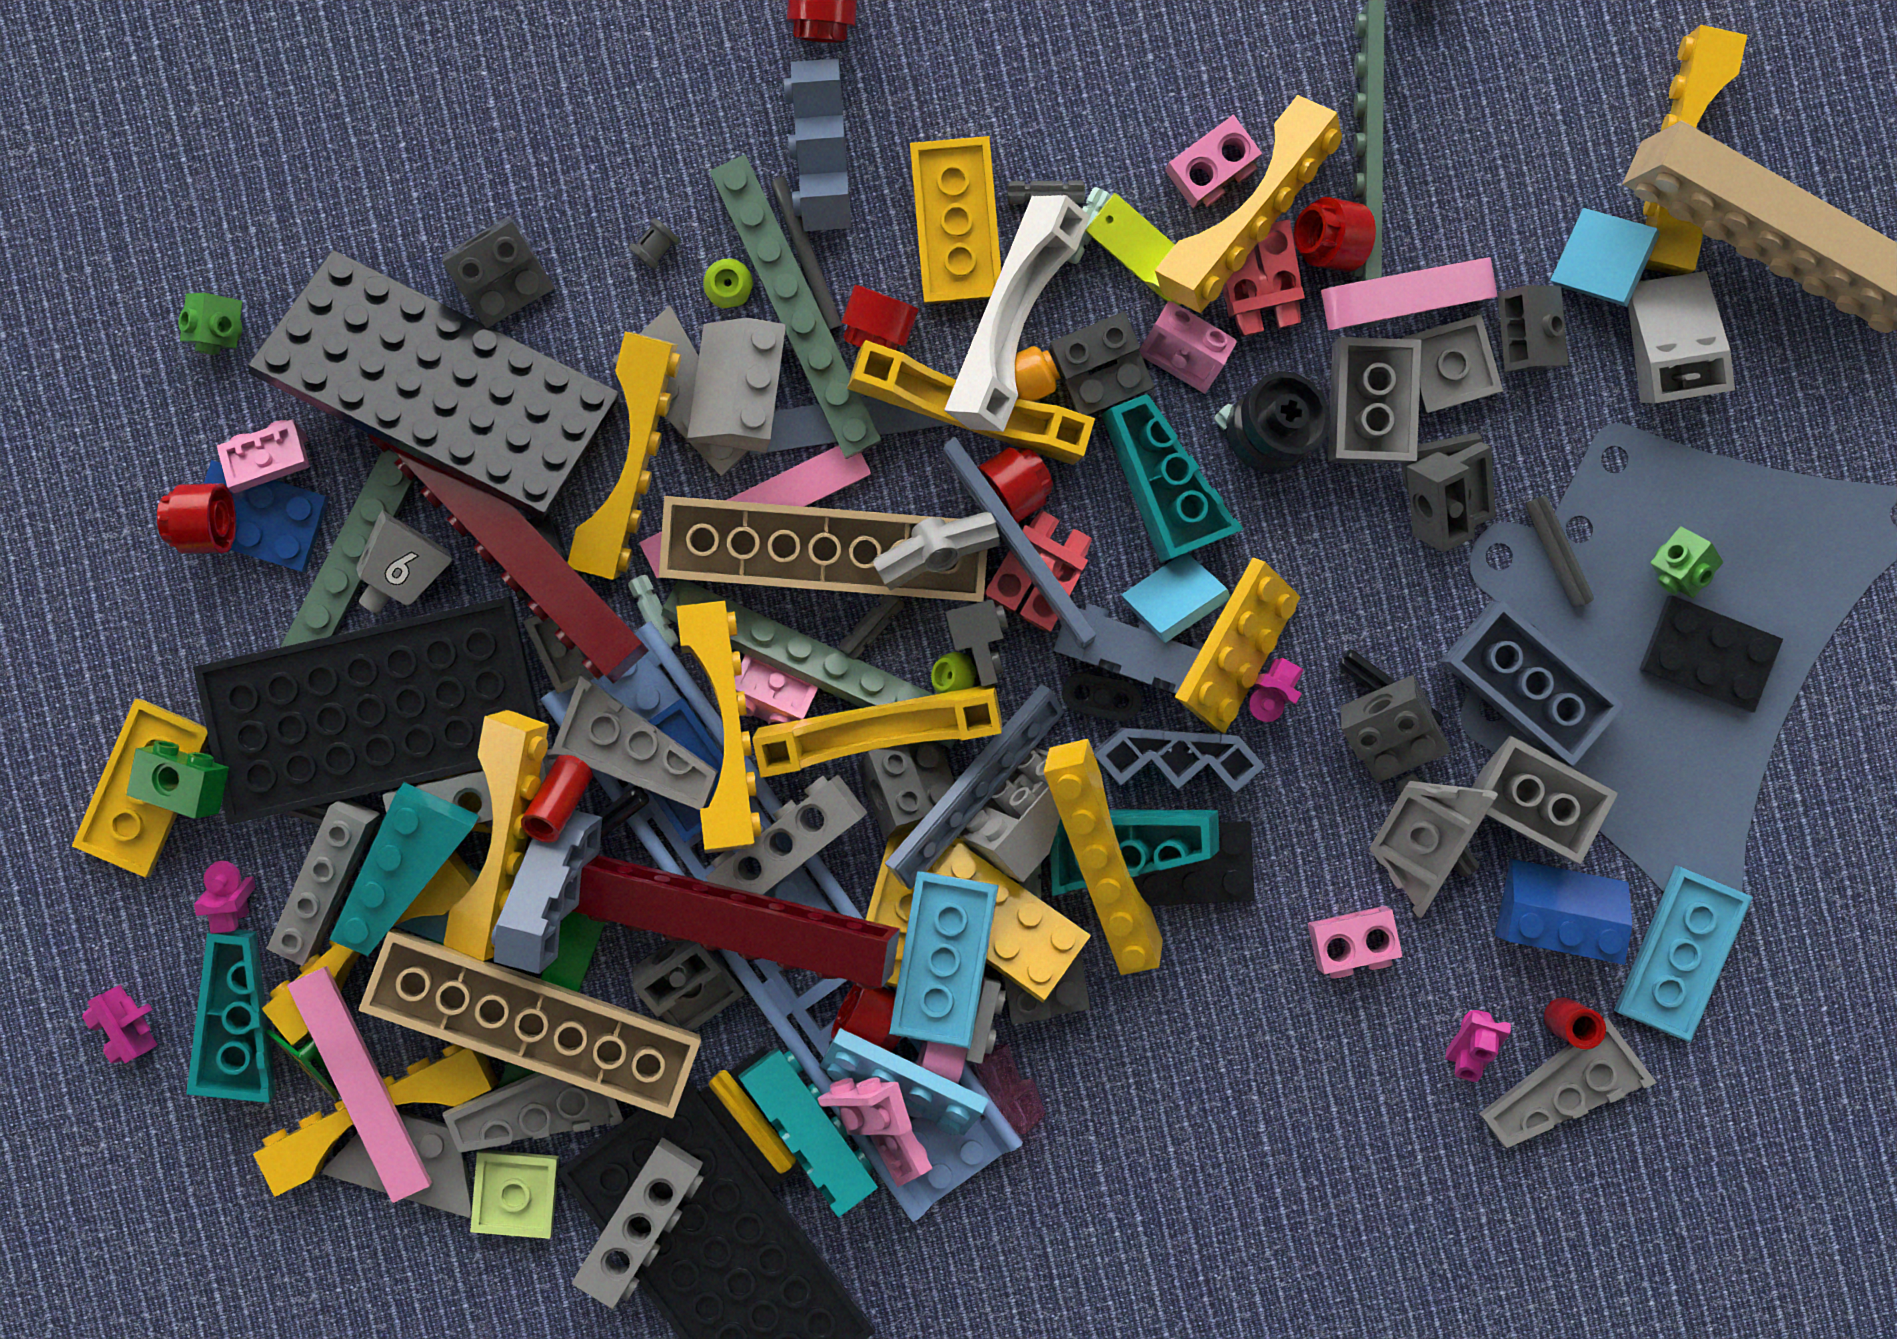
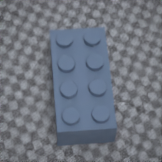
M1503 600L1491 601L1440 661L1443 666L1549 756L1567 766L1574 767L1625 706L1622 701Z

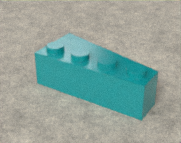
M1148 394L1112 407L1101 415L1160 563L1244 530L1238 520L1233 518L1222 503L1224 501L1216 489H1212L1199 471L1200 467L1192 455L1189 456L1177 440V434Z
M403 782L392 800L329 940L368 956L471 831L480 815Z
M1109 809L1115 835L1131 877L1210 859L1219 851L1218 810ZM1060 817L1050 849L1052 896L1080 888H1087Z
M236 929L231 932L207 933L187 1095L270 1103L277 1093L270 1036L265 1032L268 1029L267 1015L262 1010L266 1004L257 931Z
M776 1047L739 1074L738 1077L839 1218L878 1188L868 1174L874 1167L860 1148L853 1152L847 1145L845 1139L850 1135L847 1134L846 1128L837 1116L830 1120L822 1110V1106L819 1105L818 1097L822 1096L814 1083L806 1087L797 1074L804 1069L789 1050L783 1055L779 1048Z

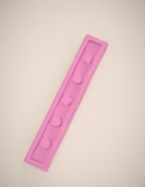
M838 445L725 501L806 507L872 474L862 453L845 459ZM662 532L639 542L657 579L659 578Z
M328 966L287 984L392 1203L429 1187L432 1181Z

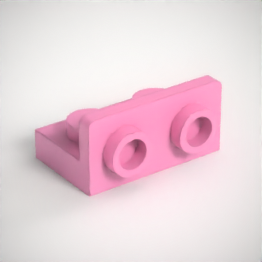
M1168 301L1139 351L1146 360L1206 394L1225 365L1237 341L1222 330L1192 314L1187 309L1172 301Z
M294 419L288 421L280 420L271 423L263 430L251 434H239L232 437L230 441L217 445L228 489L235 494L309 468L310 465L304 443L308 441L306 432Z
M745 654L741 662L742 675L735 676L736 692L744 691L747 715L744 716H756L767 721L769 725L804 719L818 687Z
M846 1078L832 1083L829 1086L831 1091L818 1097L820 1106H839L841 1120L845 1125L848 1135H902L913 1129L898 1082H880L879 1078H870L854 1083L852 1078Z
M912 1129L902 1135H869L897 1187L933 1169L927 1159V1152L924 1146L918 1142Z

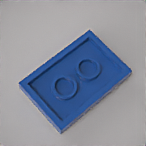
M211 460L204 484L222 483L227 486L222 464ZM272 480L235 494L231 492L236 510V533L230 550L306 573L330 497L277 480Z
M682 697L648 722L719 772L706 808H708L719 783L724 754L686 699ZM648 790L684 843L702 831L700 810Z

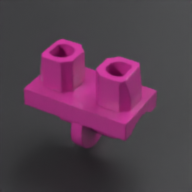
M1280 658V660L1274 659L1266 674H1258V678L1253 687L1259 689L1250 696L1249 710L1252 716L1263 722H1272L1281 716L1285 707L1284 704H1296L1302 693L1295 690L1294 687L1304 669L1284 658Z
M228 861L214 862L206 869L204 874L206 891L195 902L196 916H208L211 933L235 931L239 926L238 919L246 917L249 913L247 898L256 888L254 876L246 877L241 881L239 869L234 864Z
M121 984L88 1001L90 1007L82 1015V1018L89 1029L97 1031L103 1028L111 1041L104 1044L103 1052L110 1063L123 1060L126 1064L157 1046L156 1041L149 1032L151 1029L143 1017L150 1013L153 1008L149 1003L138 1008L131 996H127Z
M1469 1011L1462 1019L1461 1029L1446 1049L1445 1059L1456 1062L1455 1076L1468 1081L1478 1082L1483 1075L1485 1067L1489 1062H1493L1498 1055L1499 1048L1510 1035L1511 1024L1507 1022L1495 1023L1491 1014L1485 1011Z

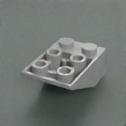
M1707 271L1638 282L1628 307L1640 403H1660L1734 391L1731 351Z
M1037 747L1032 749L958 835L976 855L1003 874L1021 882H1024L1049 854L1060 821L1058 809L1043 773L1048 751Z

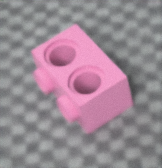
M1233 114L1171 160L1165 171L1193 209L1202 202L1208 207L1226 193L1223 189L1226 184L1234 178L1238 183H1241L1258 169L1255 163L1262 155V152ZM1226 145L1237 147L1241 152V160L1231 162L1225 159L1222 154V147ZM1193 169L1206 171L1210 179L1209 184L1204 186L1194 184L1190 179V171Z
M1386 906L1308 923L1317 968L1323 974L1329 973L1330 978L1354 974L1353 968L1368 965L1371 970L1386 968L1393 965L1392 959L1403 957L1393 910ZM1375 929H1381L1384 935L1383 943L1376 949H1369L1366 944L1368 934ZM1335 938H1342L1345 942L1343 954L1336 958H1330L1327 953L1328 944Z

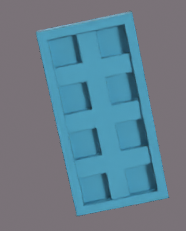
M841 1028L838 1030L819 1066L827 1070L828 1076L836 1081L852 1078L854 1083H859L870 1078H879L880 1082H898L908 1115L916 1118L923 1116L935 1122L938 1129L950 1135L961 1134L964 1136L983 1114L988 1102L987 1098Z

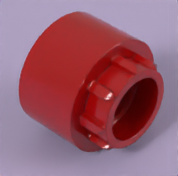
M788 0L787 21L794 23L793 34L797 39L822 43H843L847 39L848 28L855 27L857 0Z
M1322 197L1302 210L1294 226V242L1299 253L1308 264L1316 267L1342 272L1355 271L1366 262L1375 243L1376 224L1370 209L1361 203L1342 199Z
M855 284L841 323L847 325L843 336L845 342L861 347L866 340L893 350H897L898 345L905 347L919 308Z
M1008 447L977 467L1016 523L1045 506L1046 496L1051 493L1053 481L1046 465L1030 448L1021 447L1016 450Z
M222 483L179 484L174 488L173 492L163 496L157 508V527L162 540L168 543L170 547H175L182 554L228 552L233 544L236 533V510L232 494L227 486Z
M854 984L837 1013L831 1031V1038L834 1039L841 1028L891 1052L901 1036L889 1034L896 992L884 986L882 988L864 989Z

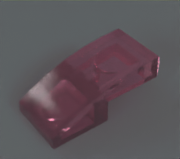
M1008 1044L995 1045L991 1054H984L982 1064L974 1063L992 1101L1008 1123L1019 1134H1026L1046 1115L1034 1079H1020Z

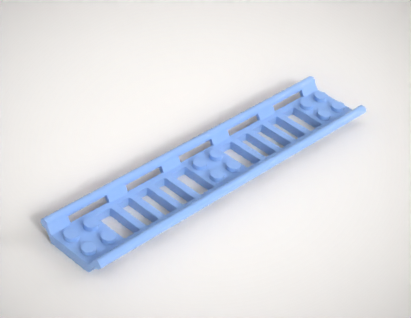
M652 621L646 623L634 633L649 650L614 684L605 675L599 680L596 678L590 680L642 718L649 721L682 698L660 668V665L663 664L707 726L706 730L724 754V728L721 718ZM576 687L557 694L556 690H553L540 699L559 727H561ZM744 756L746 772L754 771L757 798L774 822H777L773 814L782 808L783 805L764 778L760 777L759 771L749 757ZM591 768L593 775L612 802L637 786L627 782L629 785L622 788L614 776ZM643 788L644 792L649 796V803L627 819V823L662 871L685 876L647 823V820L653 818L694 877L709 882L705 877L714 871L715 867L712 864L705 867L692 849L693 845L703 839V832L701 831L684 843L651 793ZM753 797L749 798L751 813L759 812L760 824H762L765 830L772 826V823ZM778 832L776 834L777 845L782 850L791 851L793 842L790 836L786 833ZM741 849L732 850V851L736 854V853H737L739 850H741ZM817 853L804 862L840 914L863 919ZM802 865L763 894L834 912ZM726 949L719 950L819 1092L823 1095L831 1091L829 1086L836 1082V1080L833 1079L831 1081L826 1072L819 1067L820 1064L786 1016L790 1013L793 1014L824 1057L831 1044L830 1041L833 1040L831 1038V1031L835 1019L823 1028H820L807 1009L847 980L842 978H823L800 996H797L781 974L780 970L783 968L779 967L776 964L777 962L762 958L754 960L767 978L765 982L761 983L746 960L738 955V952ZM909 1038L919 1052L922 1040ZM918 1057L911 1062L917 1065ZM966 1062L964 1063L959 1081L964 1088L988 1099L983 1111L985 1117L981 1118L980 1116L964 1136L961 1134H947L938 1129L935 1122L923 1116L910 1119L915 1137L927 1152V1159L933 1168L930 1171L897 1187L870 1136L851 1135L912 1222L922 1217L933 1203L999 1156L1012 1152L1023 1144ZM830 1106L843 1124L839 1106Z

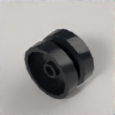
M1283 371L1266 375L1231 407L1226 421L1227 438L1234 453L1246 466L1261 473L1279 474L1290 470L1304 457L1312 453L1326 439L1331 424L1329 406L1323 393L1309 379L1294 372Z

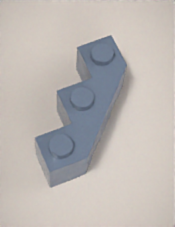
M839 58L791 62V78H784L785 102L793 103L795 114V135H788L790 160L798 159L800 191L792 192L794 216H802L804 232L851 228Z
M1087 603L1085 610L1079 608L1078 610L1095 632L1094 642L1084 649L1079 648L1062 624L1053 651L1176 694L1204 644L1193 641L1192 647L1173 640L1164 643L1145 623L1140 622L1139 627L1136 628L1107 618L1108 610Z
M1120 727L1093 751L1096 760L1119 785H1122L1148 761H1151L1172 787L1179 789L1207 765L1229 791L1236 793L1265 767L1239 736L1230 734Z
M574 810L557 841L545 843L532 838L520 869L515 876L513 886L498 922L492 932L491 941L495 945L494 962L539 974L558 958L560 920L579 905L582 867L599 855L602 817Z

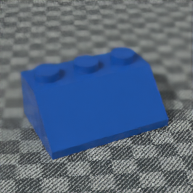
M1510 858L1495 936L1508 942L1625 965L1633 926L1628 882Z

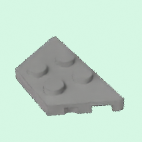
M1409 781L1369 849L1378 862L1387 868L1389 877L1398 889L1402 887L1414 904L1412 910L1418 917L1422 918L1496 799L1498 795L1496 792Z
M397 1109L432 1181L429 1187L404 1199L470 1218L472 1216L473 1202L470 1199L467 1181L469 1178L467 1162L463 1158V1153H458L446 1123ZM359 1133L348 1142L323 1170L322 1174L387 1193Z

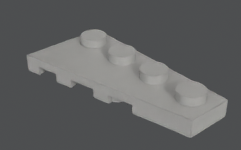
M585 676L579 677L551 752L558 755L575 756L583 760L591 768L695 809L706 808L719 772Z
M1604 1017L1606 1034L1598 1046L1585 1050L1569 1044L1481 1111L1479 1115L1502 1145L1508 1148L1548 1131L1560 1122L1570 1118H1578L1589 1113L1588 1110L1606 1102H1615L1626 1097L1625 1094L1641 1087L1645 1089L1657 1082L1610 1020Z
M539 1072L443 1112V1118L458 1153L511 1144L512 1141L533 1137V1140L550 1137L549 1134L573 1130L578 1132L590 1130V1127L610 1124V1126L618 1125L624 1121L614 1098Z

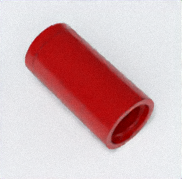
M560 755L556 758L521 818V826L529 836L545 843H552L558 840L593 777L591 768L583 760L572 755Z
M1556 998L1547 1005L1544 1011V1022L1548 1030L1579 1049L1595 1048L1605 1037L1606 1024L1603 1017L1598 1012L1571 998Z

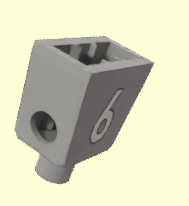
M382 510L357 564L356 570L359 578L369 584L358 602L376 614H380L390 597L409 606L449 565L452 557L448 549Z

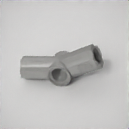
M983 512L948 523L937 517L927 518L913 528L910 539L874 558L873 562L884 584L891 591L927 570L930 572H942L955 565L961 556L999 546L996 522L991 512Z

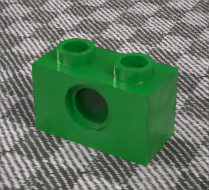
M155 741L154 746L136 748L127 796L194 819L219 814L229 767L213 762L214 757L199 752L188 754L179 751L180 746L178 744L168 741Z

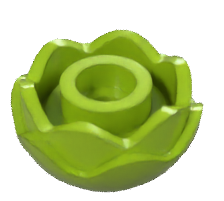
M729 258L714 262L707 269L703 279L705 294L714 305L720 308L743 305L748 300L754 285L752 274L742 262ZM725 280H731V285L725 286Z
M953 651L941 656L933 666L931 672L932 685L938 694L973 688L977 670L968 655Z

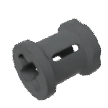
M653 217L649 221L651 224L650 228L636 244L632 243L628 249L655 271L658 267L657 262L672 245H678L681 240L663 223Z

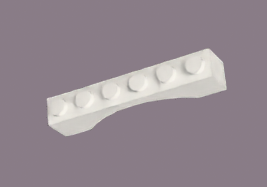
M1066 195L1032 196L944 410L969 429L1004 432L1018 397L1015 382V358L1024 323L1034 302L1047 282L1077 251L1090 219V215Z

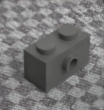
M1526 285L1498 292L1505 372H1539L1568 366L1561 286Z

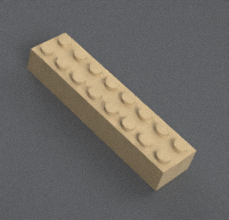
M1682 120L1641 141L1623 181V185L1634 190V194L1638 198L1647 202H1655L1668 209V213L1672 217L1682 221H1689L1702 228V232L1706 236L1731 244L1736 247V252L1740 255L1757 259L1768 265L1772 273L1781 277H1789L1802 284V288L1806 292L1816 296H1823L1836 303L1835 306L1838 310L1848 314H1856L1868 321V325L1872 329L1884 333L1897 330V242Z
M664 496L659 578L983 602L988 549L959 557L955 565L945 571L930 572L927 570L890 591L876 570L873 562L874 558L910 539L913 528L922 520L932 518L931 516ZM937 517L943 519L945 523L958 520L956 518Z
M394 928L388 931L358 1011L670 1118L674 1117L701 1043L699 1034L489 961L483 962L449 947Z

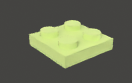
M480 1149L477 1152L470 1232L550 1239L553 1235L558 1178L556 1171L559 1167V1156Z

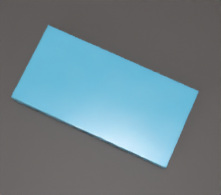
M1675 865L1614 1011L1691 1043L1753 897Z
M917 871L889 1034L971 1048L999 885Z

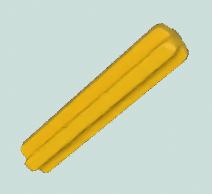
M722 1070L712 1077L709 1081V1087L776 1171L780 1174L788 1171L796 1163V1157L726 1070Z

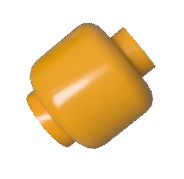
M1031 346L1016 353L1015 382L1018 392L1017 399L1035 402L1052 394L1057 388L1056 380L1060 379L1061 376L1049 351L1045 350L1042 352L1040 348Z

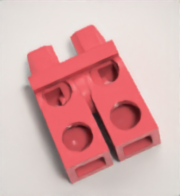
M1290 219L1274 222L1267 237L1263 241L1258 242L1247 255L1243 267L1239 271L1234 272L1223 285L1222 291L1227 305L1228 317H1235L1241 337L1264 332L1260 311L1274 309L1278 329L1301 323L1299 302L1305 299L1303 287H1301Z
M1041 510L1030 525H1025L1022 531L1068 596H1070L1088 562L1085 556L1088 553L1092 538L1073 529L1064 546L1050 539L1060 520ZM1009 551L985 590L984 598L988 600L993 599L995 604L1003 606L1007 611L1014 613L1032 580L1011 551ZM1034 586L1018 617L1046 633H1050L1058 617L1037 587Z

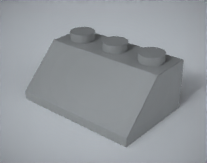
M740 318L703 325L687 441L767 453L771 439L786 324L752 318Z
M1340 337L1332 343L1331 424L1329 427L1328 462L1376 464L1417 461L1422 340Z
M1512 736L1508 737L1482 768L1472 786L1473 789L1490 790L1498 794L1485 817L1552 853L1578 864L1582 863L1618 795V792Z

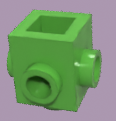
M187 293L184 309L181 311L178 321L179 329L181 330L180 342L195 344V352L210 355H220V349H236L237 341L242 334V322L240 320L242 301L209 293Z
M1682 526L1679 527L1667 543L1657 550L1654 559L1650 562L1659 576L1657 582L1660 586L1674 595L1680 591L1692 599L1702 588L1710 584L1715 572L1724 563L1712 542Z

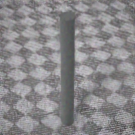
M786 177L777 178L771 182L816 303L829 331L836 330L842 327L807 232L803 231L801 216H794L792 193Z

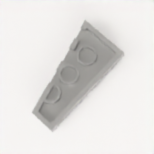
M669 305L639 334L678 344L676 353L681 354V363L676 378H669L666 393H670L672 396L666 418L687 439L699 356L675 312ZM619 353L612 359L616 365ZM689 441L722 477L750 452L745 449Z

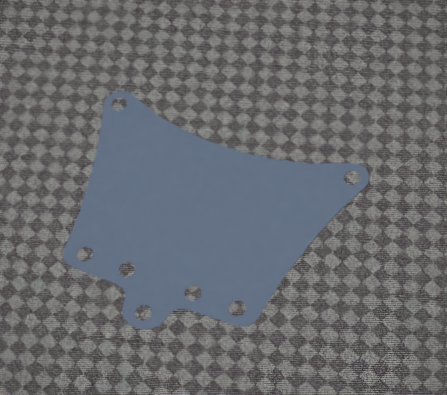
M1614 423L1600 429L1593 438L1555 511L1592 591L1594 600L1577 608L1571 605L1535 527L1511 522H1501L1490 526L1481 533L1473 545L1470 555V573L1474 582L1484 592L1495 599V601L1503 600L1625 704L1623 709L1574 767L1569 766L1618 792L1599 831L1636 863L1663 892L1675 865L1742 892L1746 841L1754 808L1773 747L1788 712L1811 667L1837 627L1872 582L1897 560V526L1893 524L1890 516L1892 507L1897 503V486L1833 480L1773 469L1700 451L1627 424ZM1611 446L1621 447L1628 455V464L1620 473H1610L1602 466V453ZM1575 516L1586 517L1592 524V536L1584 543H1575L1566 534V525ZM1680 526L1712 542L1724 562L1715 572L1710 584L1702 588L1694 599L1680 591L1674 595L1665 590L1657 582L1659 576L1650 564L1657 550L1669 541ZM1502 543L1511 549L1513 559L1508 568L1499 571L1494 570L1486 562V552L1493 544ZM1668 596H1676L1783 638L1755 713L1746 712L1639 670ZM1470 688L1460 713L1461 725L1469 737L1496 753L1508 737L1512 736L1548 755L1504 716L1498 721H1488L1483 718L1479 710L1482 698Z

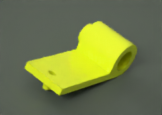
M1113 193L1087 226L1085 232L1167 302L1172 301L1180 306L1181 303L1162 294L1155 274V269L1176 244L1171 242L1119 195Z

